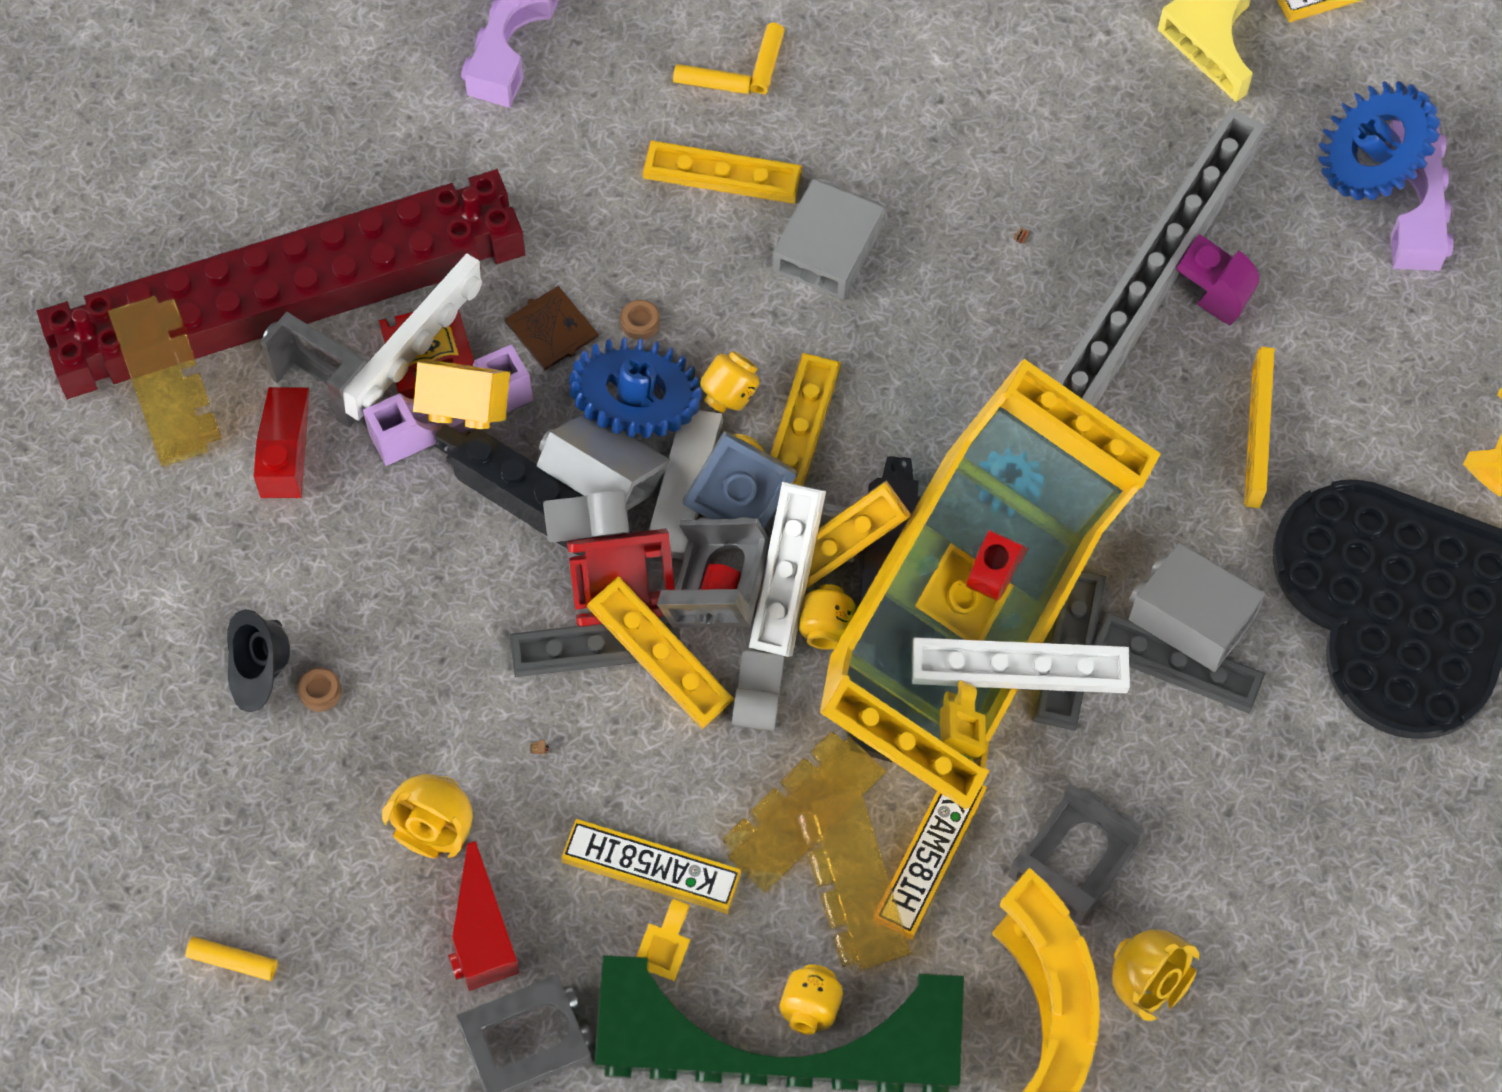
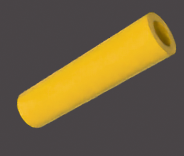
M772 22L766 27L749 85L751 92L764 95L768 92L785 33V28L779 23Z
M682 64L675 65L673 83L747 95L750 90L751 75Z
M195 936L191 937L186 949L187 958L268 981L273 980L278 966L277 959Z

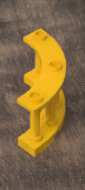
M1029 868L1001 900L1000 907L1008 914L992 931V935L1007 948L1024 971L1033 989L1041 1019L1042 1046L1040 1062L1035 1075L1023 1092H1080L1092 1063L1099 1031V989L1095 968L1084 937L1080 936L1074 922L1070 918L1069 910L1051 887Z

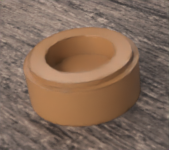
M646 300L631 301L621 311V329L625 335L632 339H649L659 330V310L653 303Z
M321 667L313 668L304 673L297 687L302 704L306 708L318 712L334 707L342 693L337 675L333 671Z

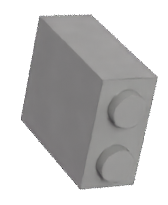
M812 179L773 250L772 271L844 300L883 227L884 207L868 197H858L843 191L835 184L823 183Z
M582 414L575 419H569L565 424L556 429H550L544 435L539 445V450L542 453L536 466L584 496L599 492L624 490L626 509L628 511L656 493L670 459L634 437H628L624 431H621L619 434L612 433V427L601 428L597 426V419L588 420Z
M1178 543L1169 556L1165 553L1159 556L1150 572L1152 577L1148 582L1141 579L1134 588L1129 598V601L1134 604L1128 620L1215 672L1256 619L1266 594L1181 543Z

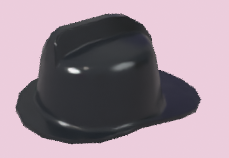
M244 609L235 613L230 619L227 629L229 651L228 682L235 704L241 710L251 713L260 710L268 702L272 693L274 679L288 664L290 643L279 620L263 619L255 611Z

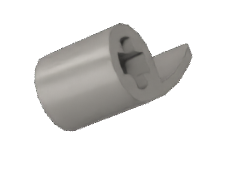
M624 490L599 492L582 497L547 500L543 503L547 538L551 543L629 533Z
M748 650L742 652L732 726L775 731L784 664L783 655Z

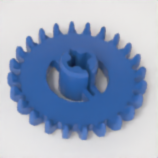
M1383 81L1382 86L1384 90L1382 95L1373 86L1369 85V100L1366 101L1360 94L1354 93V97L1357 100V107L1355 109L1345 103L1341 104L1347 117L1343 119L1331 115L1332 121L1339 128L1334 131L1323 129L1324 134L1332 143H1319L1321 150L1329 154V156H1319L1318 160L1323 166L1330 167L1322 168L1321 173L1328 179V183L1333 189L1338 190L1342 196H1352L1355 200H1362L1365 196L1369 200H1375L1380 192L1384 197L1389 196L1392 193L1393 187L1396 186L1401 190L1405 187V180L1407 178L1414 180L1418 176L1416 169H1423L1427 166L1428 163L1424 158L1434 154L1435 148L1431 143L1436 142L1440 135L1435 130L1440 125V119L1436 116L1437 107L1430 102V98L1425 92L1419 91L1412 84L1408 85L1407 89L1400 81L1396 82L1397 89L1395 91L1389 83ZM1395 120L1403 123L1405 134L1402 144L1400 136L1385 121ZM1386 141L1393 149L1389 148L1384 142ZM1358 146L1374 162L1382 164L1376 166L1361 165L1357 157Z
M623 337L620 350L613 348L611 339H608L605 344L604 353L600 352L599 346L596 343L592 346L591 358L587 351H583L580 360H576L573 364L569 384L571 386L570 395L575 399V406L579 410L585 411L584 416L588 420L597 419V426L601 428L610 426L612 427L611 432L615 434L626 431L628 437H635L636 433H640L643 438H650L652 432L658 436H664L667 434V429L675 432L680 430L681 425L691 422L692 416L698 413L702 400L701 378L695 377L694 366H690L687 371H684L686 365L685 356H682L678 362L672 363L674 353L672 347L666 355L660 357L658 356V341L654 343L653 348L649 352H645L642 338H639L635 349L630 350L627 345V338ZM609 382L617 387L616 399L607 391V384ZM655 383L663 391L664 398L662 400H659L653 394Z

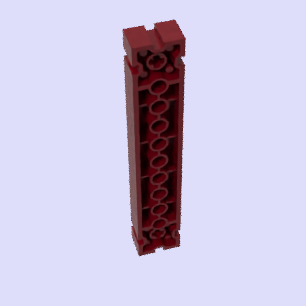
M498 169L468 177V187L455 190L452 182L84 296L86 304L71 309L68 301L36 310L44 338L50 349L48 351L56 377L66 399L98 390L95 381L111 377L114 385L261 339L268 326L273 322H278L286 312L309 324L440 283L466 253L479 261L493 257L496 265L526 256L523 230L513 206L509 207L508 193Z

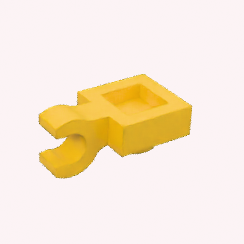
M960 680L958 682L957 694L947 691L944 695V706L940 708V740L957 752L977 759L986 752V715L975 711L976 687Z
M672 899L662 927L651 923L648 924L636 957L648 958L649 972L676 981L691 941L690 938L679 934L688 914L690 904Z

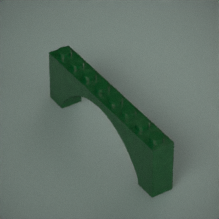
M602 955L595 1066L597 1069H605L604 1077L631 1079L632 1071L650 1072V1080L677 1081V1073L695 1074V1082L705 1084H722L723 1076L741 1077L740 1085L766 1087L768 1079H785L786 1088L813 1089V1081L831 1082V1090L842 1092H858L859 1084L877 1085L876 1092H904V1086L922 1087V1092H949V1089H958L960 1087L964 976L919 973L916 978V988L905 1002L884 1022L864 1036L844 1046L823 1053L801 1057H775L754 1054L734 1048L713 1038L695 1026L673 1006L659 989L649 973L648 958Z

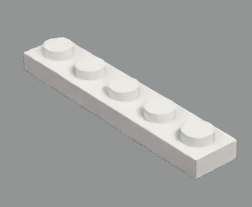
M466 253L344 388L342 392L346 414L359 421L364 416L363 409L381 402L384 392L393 382L397 383L405 376L409 364L418 354H424L429 349L433 337L440 329L448 327L454 321L458 309L465 301L472 300L478 294L482 285L479 260Z
M914 638L912 642V684L958 686V682L962 680L975 687L1127 693L1130 688L1129 647Z

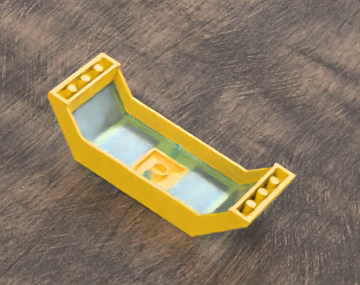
M1026 359L1020 361L945 455L829 659L820 713L964 809L970 808L989 773V770L986 769L989 742L1018 689L976 687L975 711L986 715V752L977 759L961 754L940 740V708L944 706V695L947 691L957 694L958 686L912 684L913 639L934 638L1043 643L1102 533L1134 494L1143 488L1161 453ZM988 530L1028 548L999 601H995L966 587L975 558Z

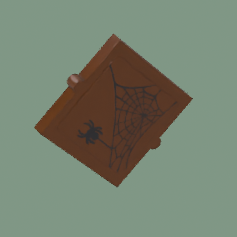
M559 286L536 300L529 299L528 305L505 318V323L544 370L549 369L568 356L574 357L577 350L599 337L597 331Z

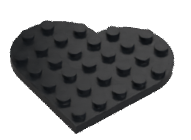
M1363 480L1332 481L1331 485L1312 492L1309 490L1295 500L1284 514L1274 538L1272 550L1274 571L1282 591L1291 604L1306 618L1330 630L1326 646L1327 668L1332 684L1342 701L1365 723L1382 732L1403 738L1430 739L1441 737L1457 731L1471 722L1480 713L1492 695L1502 668V529L1384 485Z

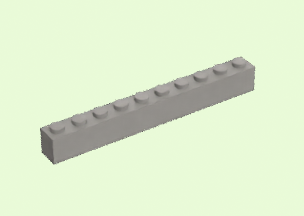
M1230 108L1055 379L1057 382L1093 407L1097 405L1179 276L1180 272L1175 270V268L1198 234L1205 235L1258 151L1265 125Z

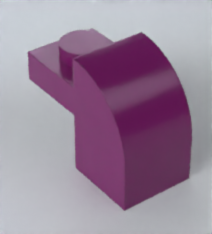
M1198 234L1175 270L1205 289L1197 305L1228 325H1231L1240 316L1260 281L1256 267L1245 254L1238 250L1231 256L1201 234Z

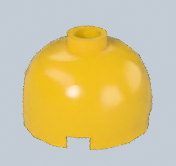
M419 774L404 780L390 796L382 812V820L385 826L390 820L391 824L396 828L392 836L399 843L415 853L435 859L440 852H450L448 858H451L462 849L469 836L473 819L472 805L457 782L450 777L434 774Z
M1149 929L1134 935L1132 938H1126L1118 945L1114 953L1112 985L1117 996L1130 1011L1142 1020L1154 1021L1158 1019L1152 1013L1166 1000H1168L1170 1010L1186 994L1197 970L1190 966L1192 958L1194 956L1199 959V952L1194 945L1183 937L1166 930Z

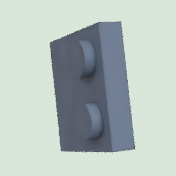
M724 430L684 496L683 505L711 519L757 518L764 529L778 506L782 482L792 483L797 476V471Z

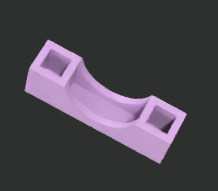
M494 0L492 2L489 12L490 20L486 28H481L478 32L475 43L476 50L472 58L467 57L463 64L461 78L465 80L468 96L510 108L523 80L521 56L510 48L508 41L512 34L521 26L536 20L551 19L559 0Z
M1391 120L1389 126L1400 136L1402 144L1405 134L1403 123ZM1439 126V127H1438L1437 129H1435V130L1440 134V126ZM1440 134L1439 139L1431 143L1435 151L1433 155L1425 156L1424 160L1428 163L1427 166L1423 169H1416L1418 176L1414 180L1406 179L1416 190L1420 205L1410 212L1399 215L1391 233L1393 269L1440 271L1445 258L1452 255L1453 234L1447 233V224L1451 216L1450 200H1445L1444 191L1448 186L1449 172L1447 167H1442V158L1446 151L1445 135ZM1385 141V144H1386L1389 148L1393 149V148Z
M512 344L474 361L473 366L510 372L506 412L533 401L529 373ZM401 393L363 409L369 436L385 466L435 445V435L444 424L460 433L471 428L465 427V420L453 418V423L428 421V414L413 412L414 399L407 398Z

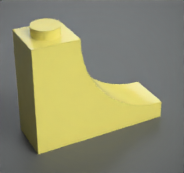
M1251 0L1172 1L1162 9L1158 30L1235 102L1239 101L1247 95L1253 73L1241 60L1235 48L1232 37V25L1238 16L1249 7Z

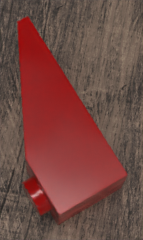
M268 387L256 440L253 474L260 498H302L309 387Z
M476 841L467 843L452 935L455 953L448 955L456 981L464 978L469 991L519 974L518 962Z

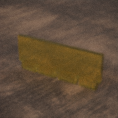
M156 296L109 310L108 313L161 466L170 465L209 452L207 444L220 440L222 437L213 412L200 416L196 415L195 409L209 405L210 402L200 373L183 377L181 370L194 367L197 364L186 334L170 339L169 331L183 327L175 300L171 299L158 303Z
M831 731L810 751L811 756L820 764L817 768L809 760L803 758L780 781L782 787L790 794L787 798L776 788H773L749 811L750 815L760 824L756 829L747 819L742 818L722 838L724 844L732 850L728 855V859L737 868L741 869L764 893L771 889L886 774V770L850 736L843 742L837 734Z
M857 787L811 802L812 810L799 814L797 820L805 846L823 844L822 848L808 853L817 887L821 888L835 884L836 889L820 895L830 929H837L843 926L848 927V931L833 936L841 967L859 964L862 971L912 955L861 788Z

